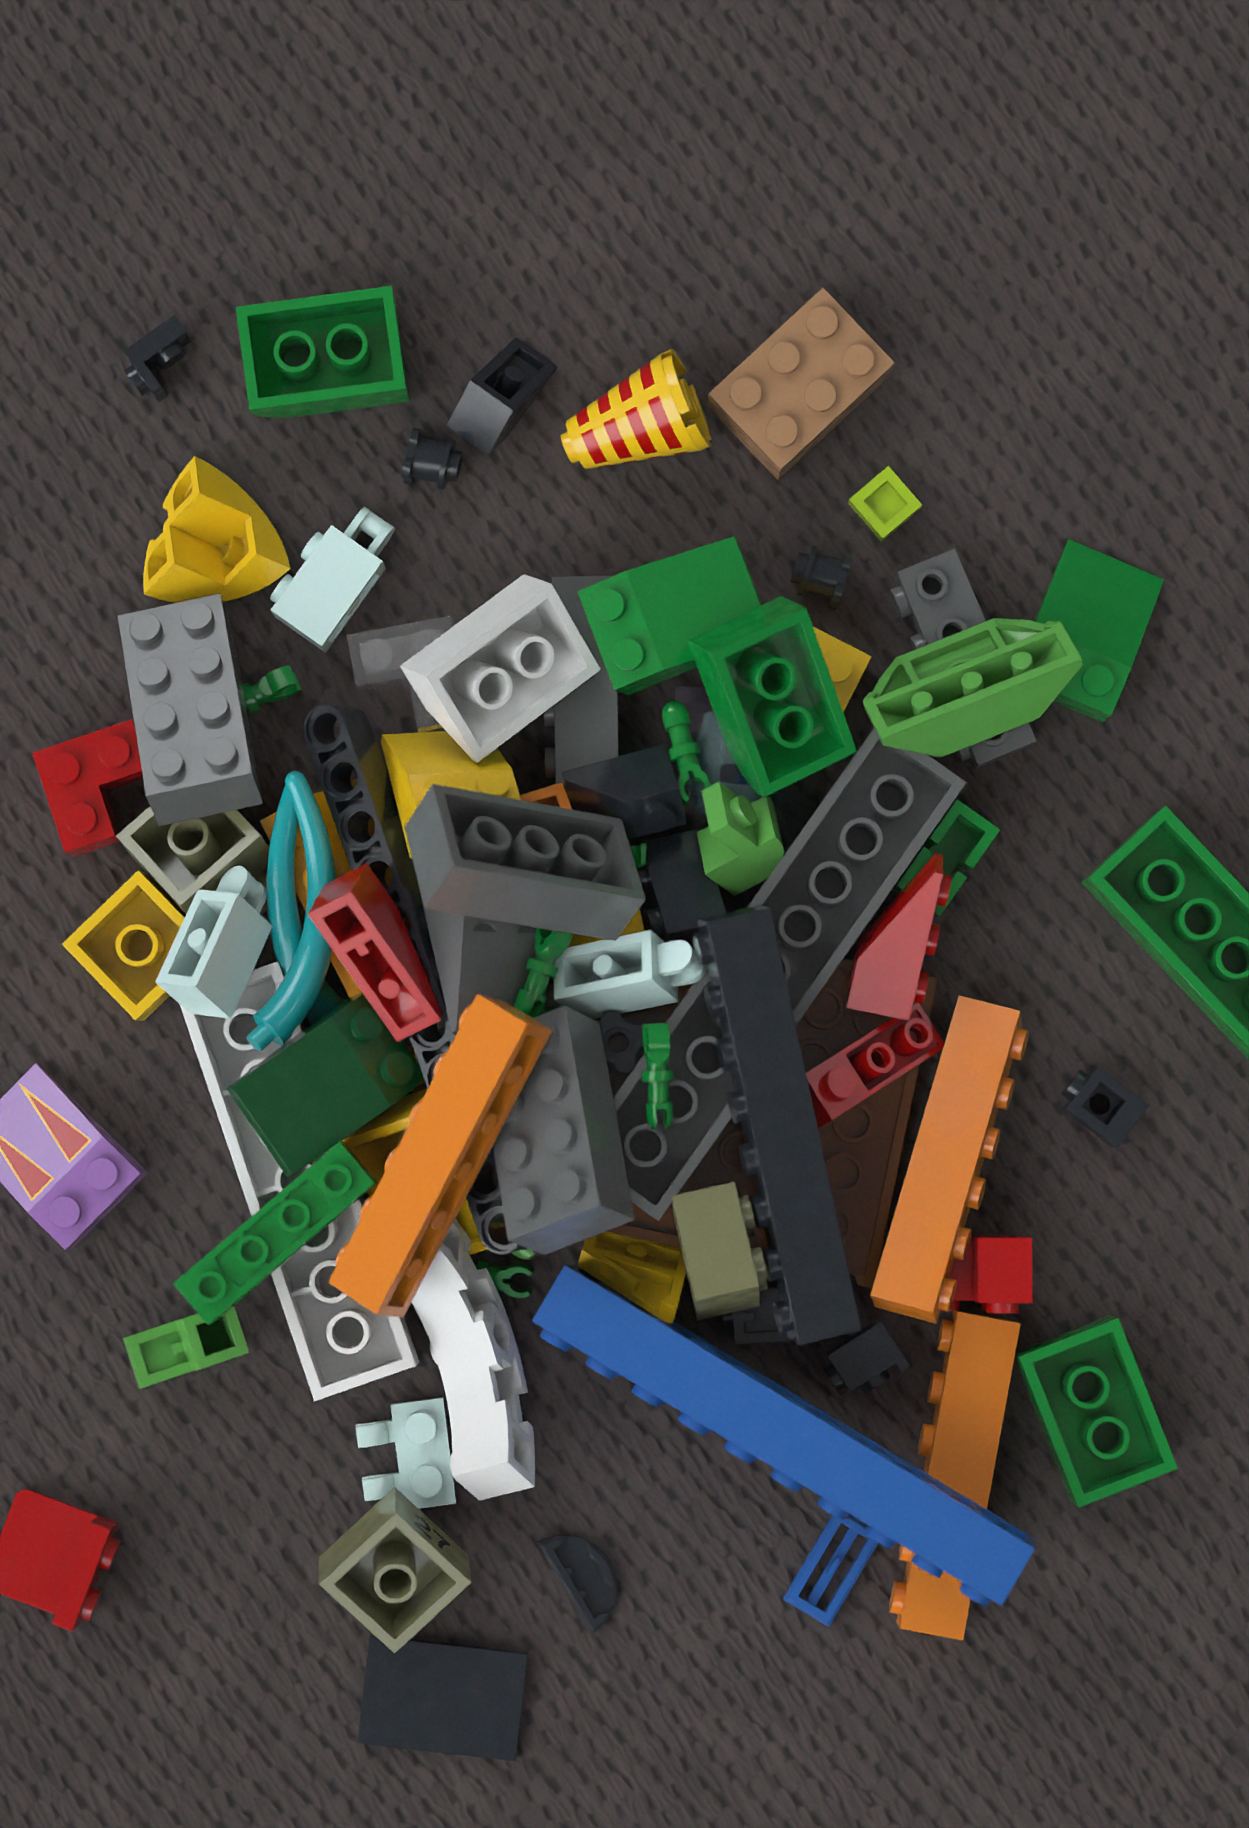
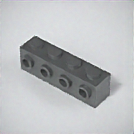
M955 548L896 573L893 579L896 587L890 589L889 592L899 617L909 616L916 635L909 638L912 650L986 622ZM1026 723L956 751V754L961 762L969 760L973 770L1031 747L1036 742L1030 724Z

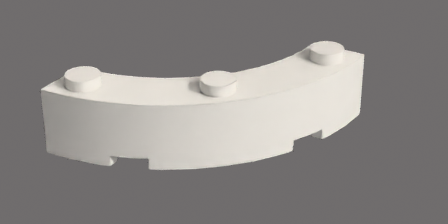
M454 1219L412 1300V1304L429 1337L430 1352L433 1360L439 1366L446 1393L452 1434V1454L450 1457L452 1477L478 1500H484L535 1487L533 1426L528 1421L523 1422L519 1395L528 1393L520 1354L505 1308L487 1268L476 1269L471 1257L467 1253V1251L471 1250V1240L458 1221Z

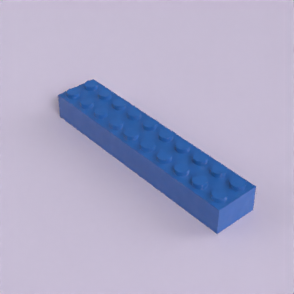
M578 1264L564 1265L532 1322L543 1328L539 1335L542 1339L565 1352L569 1348L572 1350L579 1349L589 1355L585 1364L609 1379L613 1380L615 1376L620 1378L622 1375L635 1383L631 1392L647 1403L658 1408L661 1404L665 1405L668 1403L678 1409L681 1413L677 1420L695 1432L705 1436L707 1432L711 1433V1431H714L726 1438L727 1442L724 1448L741 1460L752 1464L754 1460L757 1461L759 1458L774 1468L770 1476L789 1489L799 1492L800 1488L805 1486L820 1495L821 1498L817 1504L835 1517L845 1521L851 1514L868 1525L864 1533L883 1546L893 1549L896 1542L915 1553L911 1561L929 1574L940 1578L943 1571L962 1581L959 1591L985 1607H988L991 1600L1001 1606L1003 1605L1035 1550L1037 1539L675 1321L672 1324L662 1321L579 1268Z

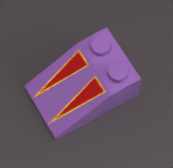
M35 1063L0 1099V1182L27 1213L65 1250L73 1249L148 1172L56 1081Z

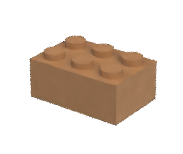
M822 288L708 394L707 406L768 471L779 480L891 376L895 362L836 300Z

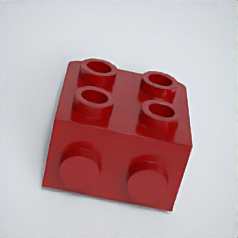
M31 1489L20 1490L14 1497L0 1534V1594L54 1614L55 1617L52 1624L69 1631H73L83 1619L90 1622L102 1592L95 1589L101 1569L110 1570L120 1546L121 1540L113 1538L119 1522Z

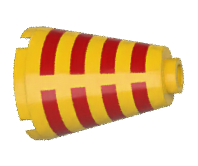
M674 349L661 353L566 421L568 432L561 434V440L571 463L580 461L585 469L696 452L712 446L709 442L711 440L709 427L694 386H689L684 378L679 380V376L686 374L687 371Z

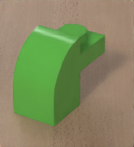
M717 782L702 791L709 826L698 831L697 836L705 875L736 896L766 880L784 857V849L772 800L766 796L750 803L745 796H737L721 782Z
M234 1306L217 1321L209 1325L196 1313L123 1338L139 1389L249 1353Z

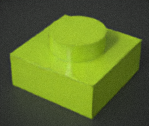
M889 466L848 501L852 509L881 542L922 507L919 500Z

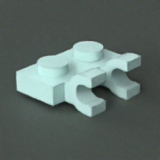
M443 1397L390 1404L392 1420L356 1424L358 1448L395 1442L399 1472L362 1477L365 1501L382 1499L391 1489L396 1487L418 1509L456 1504L454 1481L450 1468V1449Z

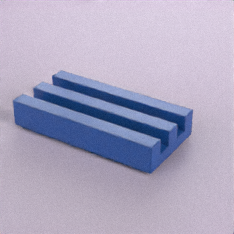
M831 1515L783 1596V1600L829 1627L878 1545V1542L864 1533L867 1525L851 1515L845 1521ZM840 1524L849 1527L807 1599L805 1600L798 1596ZM859 1533L867 1539L826 1609L823 1611L816 1604Z

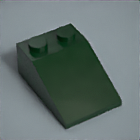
M361 992L337 1003L226 1089L286 1177H289L387 1110L424 1081V1077L419 1063L404 1041L400 1040L397 1042Z

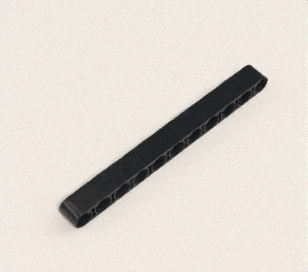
M319 705L309 711L305 718L303 726L304 737L351 871L367 863L396 904L402 920L405 916L408 917L410 922V939L421 965H424L427 970L429 984L443 1014L446 1026L443 1036L438 1031L437 1023L409 1036L427 1088H429L434 1078V1069L437 1061L448 1051L457 1033H452L419 883L413 859L410 858L391 781L365 713L351 706ZM338 719L341 729L336 739L334 736V724ZM354 768L358 775L355 788L351 784V773ZM371 817L375 822V831L372 838L368 832V823ZM388 866L391 868L393 875L392 883L389 887L385 880ZM492 1146L466 1196L467 1203L479 1237L487 1249L497 1254L528 1249L508 1241L500 1186L498 1183L496 1188L490 1179L492 1165L497 1170L494 1148Z

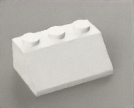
M524 574L400 665L427 711L475 762H479L601 670L552 584Z

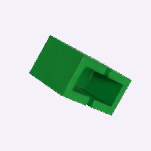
M958 799L954 800L924 842L929 849L925 847L920 848L891 891L899 895L934 854L943 855V874L951 875V884L946 906L936 905L933 918L939 917L967 878L959 871L951 874L953 869L957 867L963 872L973 869L1000 829Z

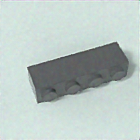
M612 576L552 577V586L601 669L544 712V726H555V747H545V778H556V784L562 782L564 788L562 772L618 757L617 691L614 690L577 592Z

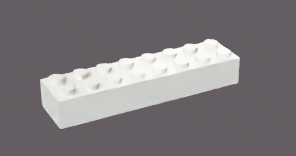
M278 961L252 971L231 1019L191 1014L180 1004L251 1216L325 1154L323 1153L293 1175L286 1177L226 1089L281 1047L272 1041L262 1052H259L246 1038L258 1026L253 1015L271 998L284 979ZM304 1022L296 1027L290 1039L305 1029ZM363 1196L271 1274L314 1401L412 1368L419 1363L404 1317L376 1315L328 1283L336 1268L335 1261L339 1251L350 1241L360 1222V1211L365 1203Z

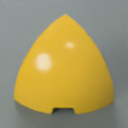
M194 456L176 479L162 505L163 509L168 511V518L164 523L163 532L156 540L151 539L149 541L144 565V595L167 602L178 603L221 594L223 602L252 594L276 581L290 569L289 560L278 533L258 504L231 478L206 461Z

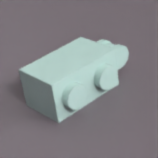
M363 507L344 533L332 525L324 535L317 532L309 540L301 554V558L305 562L294 578L287 574L279 582L271 595L270 600L275 602L271 612L275 618L326 653L386 569L383 561L377 556L393 535L395 527L366 507ZM361 530L374 539L367 550L354 541Z
M235 866L226 871L216 891L197 890L156 979V983L191 1014L232 1018L272 929V925L260 915L267 898V890L242 866Z
M651 930L619 936L616 941L605 939L567 947L563 954L556 959L554 965L559 968L554 979V1000L560 1005H565L591 1019L601 1018L610 1011L621 1014L678 1002V986L699 981L706 973L707 964L700 966L694 949L686 941L676 940L665 943Z

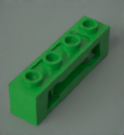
M338 1142L173 1283L174 1286L207 1325L214 1323L373 1188L378 1181L345 1142Z

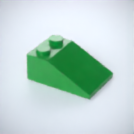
M735 536L624 571L577 591L614 690L626 695H631L696 668L697 665L688 640L762 605Z
M1068 539L1034 618V622L1045 624L1047 621L1061 622L1082 658L1083 666L1055 698L1054 702L1101 722H1105L1112 715L1134 663L1164 579Z

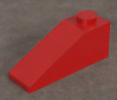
M366 863L325 884L310 908L308 916L395 1040L398 1042L441 1021L443 1014L399 910L369 865Z

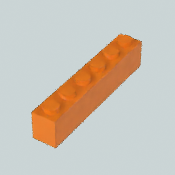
M480 994L476 995L473 1003L468 1005L463 1011L459 1020V1030L448 1051L437 1061L434 1069V1078L424 1098L414 1106L409 1118L410 1125L399 1146L388 1156L384 1167L385 1173L376 1191L362 1206L360 1222L350 1241L339 1251L335 1261L336 1268L328 1283L376 1315L405 1316L553 1030L502 1000Z
M960 995L958 997L870 1295L874 1306L877 1308L937 1324L940 1310L949 1311L952 1306L957 1280L951 1279L950 1276L955 1258L964 1260L967 1254L972 1229L965 1228L970 1208L978 1210L981 1205L986 1186V1179L979 1177L984 1158L993 1160L1001 1130L995 1128L994 1123L999 1108L1007 1110L1015 1084V1079L1008 1078L1013 1059L1022 1060L1028 1042L1029 1030L1022 1029V1018L1019 1010Z
M959 1310L953 1311L951 1320L942 1319L937 1350L945 1351L942 1373L933 1371L931 1375L927 1402L936 1404L932 1425L923 1423L918 1445V1455L926 1456L924 1472L987 1509L1021 1323ZM900 1544L899 1560L907 1561L904 1581H894L889 1613L897 1614L896 1623L900 1629L963 1641L971 1599L959 1591L962 1581L943 1571L940 1578L929 1574L911 1561L915 1553Z

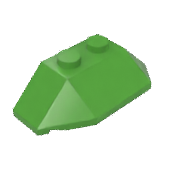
M993 618L896 657L879 679L873 692H869L864 698L863 705L884 746L941 758L1039 719L1083 666L1082 658L1061 622L1047 621L1045 624L1029 620Z

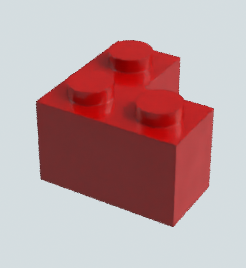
M130 719L33 752L32 755L64 852L72 857H76L120 842L116 837L120 833V829L107 791L143 779L134 720Z
M971 1235L965 1259L955 1258L950 1278L957 1280V1287L949 1311H959L960 1301L981 1303V1310L986 1311V1313H1019V1303H1032V1238L1021 1235Z

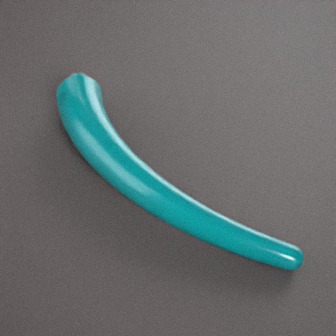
M292 771L287 774L285 785L298 818L307 866L306 914L300 942L287 974L271 998L253 1015L258 1026L246 1038L259 1052H262L272 1041L283 1046L291 1038L296 1027L301 1025L320 992L333 952L308 916V912L323 886L336 879L334 859L321 811L305 776L299 771Z
M286 785L281 795L271 835L266 891L268 921L272 925L270 931L276 960L279 962L284 977L294 959L303 930L295 890V846L298 818ZM325 979L313 1006L305 1017L309 1023H313L337 1003L344 1001Z

